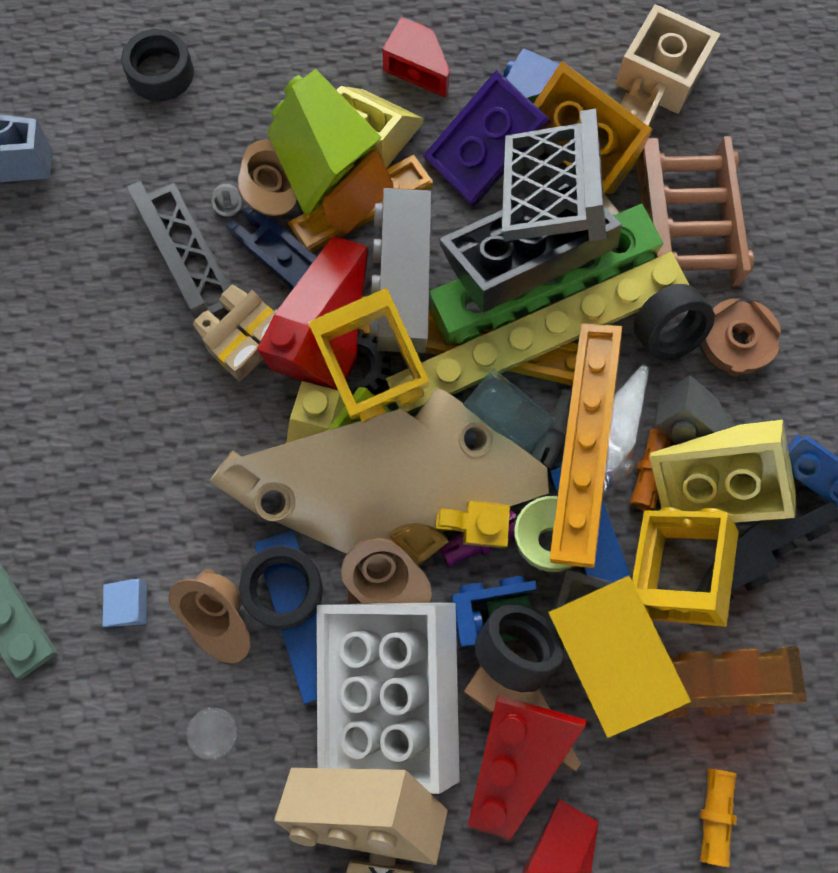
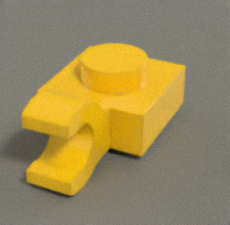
M468 501L465 512L440 508V511L436 513L435 529L464 532V545L504 549L508 547L510 505Z

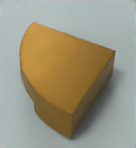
M407 524L389 533L392 540L418 566L449 542L448 538L441 531L425 524Z

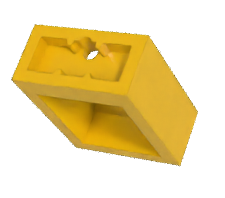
M388 288L308 322L352 421L360 418L362 423L370 421L369 419L375 416L384 415L386 413L384 407L399 400L401 406H404L425 396L423 389L429 386L430 381ZM385 316L413 379L356 404L328 341Z
M663 507L659 511L644 510L632 582L652 621L727 627L739 533L728 512L716 508H704L700 511H681L673 507ZM665 538L718 540L710 593L657 589Z

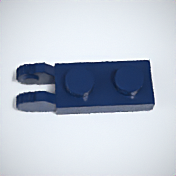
M248 205L243 210V214L247 221L254 225L257 230L251 235L240 224L231 221L226 226L227 231L251 255L293 290L317 257L271 218L267 219Z

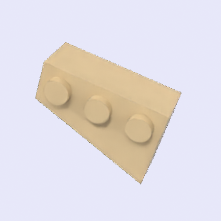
M291 768L274 821L290 833V840L300 845L315 846L316 843L436 865L448 810L407 770Z

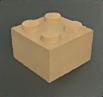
M655 4L624 55L615 85L630 91L633 82L640 77L643 79L640 87L641 90L651 93L657 82L663 83L667 87L659 105L679 114L708 63L720 33Z

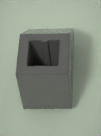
M691 375L660 394L655 427L676 444L732 427L718 398Z

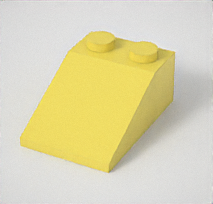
M783 420L737 425L650 453L649 457L661 508L673 507L681 511H700L704 508H716L728 512L734 523L795 518L796 490Z

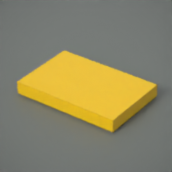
M630 575L549 611V615L607 738L691 702Z

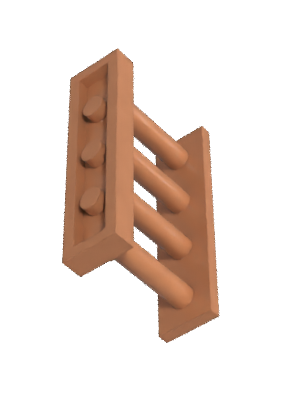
M731 136L723 137L714 155L665 157L664 153H660L658 138H648L636 162L640 203L643 204L664 242L655 258L672 251L671 240L673 237L725 236L727 254L678 256L676 252L672 253L682 271L730 269L732 286H740L753 269L754 255L752 250H748L737 178L739 156L737 151H733ZM715 171L718 188L669 189L668 185L663 183L664 172ZM720 203L722 221L673 222L672 218H668L667 207L669 204Z

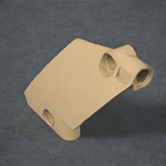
M435 388L415 418L403 409H398L379 417L375 416L365 423L358 421L242 457L236 452L231 451L209 481L259 517L280 523L346 554L362 539L367 541L369 539L383 538L394 542L389 533L403 525L418 523L435 528L436 513L440 511V508L465 512L468 501L513 506L549 494L548 472L545 465L454 396L439 388ZM468 429H471L477 437V443L472 450L468 449L464 442V435ZM270 490L277 491L282 499L280 508L274 513H266L261 506L263 495Z

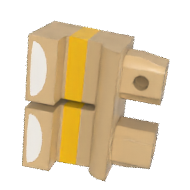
M231 285L222 293L219 299L220 304L229 313L219 321L207 310L193 322V325L201 336L207 351L240 382L263 360L257 351V347L277 309L275 311L272 310L253 290L247 294L238 287Z

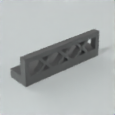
M141 181L127 186L194 319L196 320L207 310L214 316L227 311L220 302L206 307L202 299L207 285L220 288L223 292L230 286L175 183L147 194ZM173 196L177 205L172 216L157 213L154 204ZM181 213L185 220L179 219ZM163 222L168 223L167 228H165ZM175 226L191 230L192 235L187 246L172 241L171 236ZM196 242L198 243L201 250L194 248ZM178 251L184 253L182 259H181V257H180ZM191 255L207 260L208 264L203 276L188 272L186 266ZM212 271L217 280L210 278ZM194 281L200 283L198 289H197V287H196Z

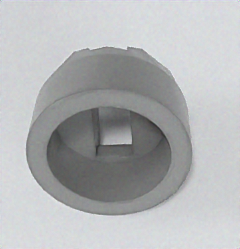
M219 185L212 193V207L222 216H233L241 208L242 196L233 185ZM223 191L230 192L232 206L225 207Z

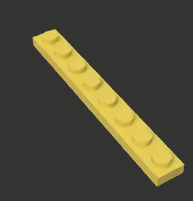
M671 251L422 362L430 381L429 386L423 389L425 396L404 406H401L399 400L396 401L399 409H403L408 414L422 409L435 388L444 390L451 395L456 394L578 339L581 323L610 325L637 313L643 304L659 290L674 284L689 285ZM406 369L386 378L389 389H392L413 378L409 369Z

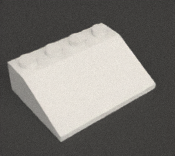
M456 603L317 605L318 768L407 770L432 794H440L460 782Z

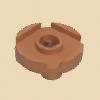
M728 299L713 308L715 313L714 325L708 337L701 345L707 358L716 367L724 370L730 376L756 373L765 368L778 354L780 346L778 347V337L781 335L779 322L767 307L753 301L749 304L738 302L740 299ZM733 329L738 333L745 331L748 334L745 340L746 344H741L734 340Z

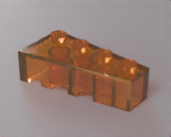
M799 646L781 647L780 649L759 653L758 648L721 652V654H714L711 651L679 653L678 656H671L668 653L691 702L662 714V718L689 717L688 708L703 707L705 716L732 715L731 706H747L748 714L775 713V704L807 702Z

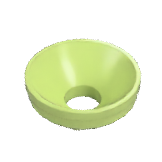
M545 496L528 503L517 517L514 529L515 542L522 557L530 565L548 572H560L573 567L571 565L551 563L550 551L544 550L538 541L539 536L543 532L553 531L557 496Z

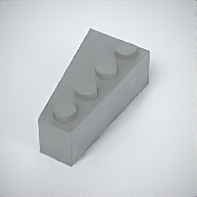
M384 188L383 203H375L374 227H381V239H374L373 263H380V275H372L371 294L388 288L416 352L425 353L428 340L431 191ZM385 316L370 323V337H377V351L401 352Z

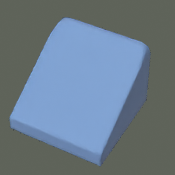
M131 579L104 584L103 627L146 624L147 582L141 579Z

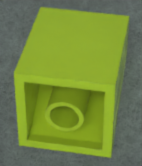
M317 69L304 78L297 75L287 84L283 91L287 96L272 111L271 116L274 120L267 131L301 209L307 216L323 204V199L372 152L382 138Z

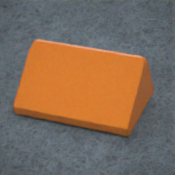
M376 151L370 152L323 199L326 221L342 234H349L375 207V203H379L383 199L384 188L394 187L393 181Z

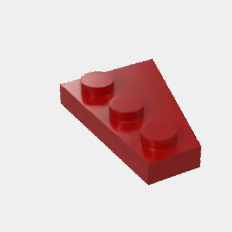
M498 695L467 826L511 840L586 726V720Z

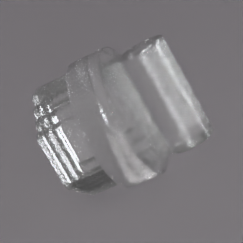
M207 708L198 712L190 721L187 729L189 747L197 756L203 759L211 760L226 756L233 750L239 737V727L235 717L222 708Z

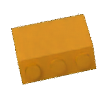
M562 61L533 103L551 120L545 129L581 123L580 111L596 109L604 194H613L636 164L653 128ZM573 139L559 141L556 144L563 147ZM563 161L567 166L572 164L568 161Z

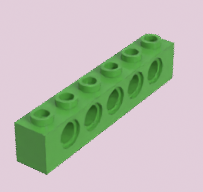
M643 204L613 215L622 224L618 247L623 253L619 254L610 251L587 262L589 268L577 267L554 278L555 282L544 283L485 313H473L467 309L466 305L474 301L459 279L430 290L428 308L446 346L456 342L459 345L478 338L479 332L491 327L496 330L516 320L515 317L527 312L532 314L550 306L553 301L563 297L566 299L586 290L591 285L602 283L620 275L622 272L655 259L664 242Z

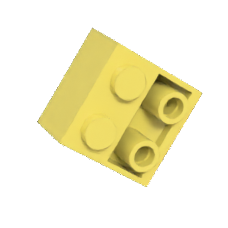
M340 86L337 89L347 102L382 137L373 150L379 154L384 166L387 168L421 127L423 118L364 89Z

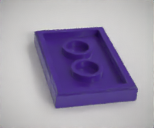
M496 69L422 157L472 206H476L504 175L505 136L545 129L551 120ZM529 146L515 149L524 152Z

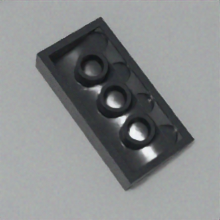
M564 184L556 191L565 195L574 187ZM545 199L536 207L545 210L553 202ZM604 207L607 239L589 241L588 230L504 241L502 235L503 210L450 233L440 238L439 241L459 281L479 309L485 313L618 248L622 224ZM565 209L556 217L564 218L578 216V214ZM524 215L513 225L528 223L533 218Z

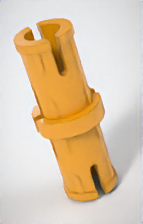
M707 768L705 809H700V818L704 819L701 862L730 867L732 824L737 825V815H733L737 773Z

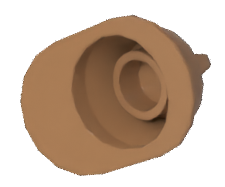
M268 139L256 141L248 146L243 155L238 176V191L243 200L254 210L262 214L278 216L292 210L297 197L271 141Z
M375 538L365 541L362 539L343 559L341 566L342 581L362 604L430 603L431 585L425 573L401 547L391 540Z
M206 569L195 579L180 580L170 588L168 595L170 607L184 623L203 651L225 663L240 662L248 655L251 647L250 634L239 615L242 604L240 592L232 581L216 574L211 569Z

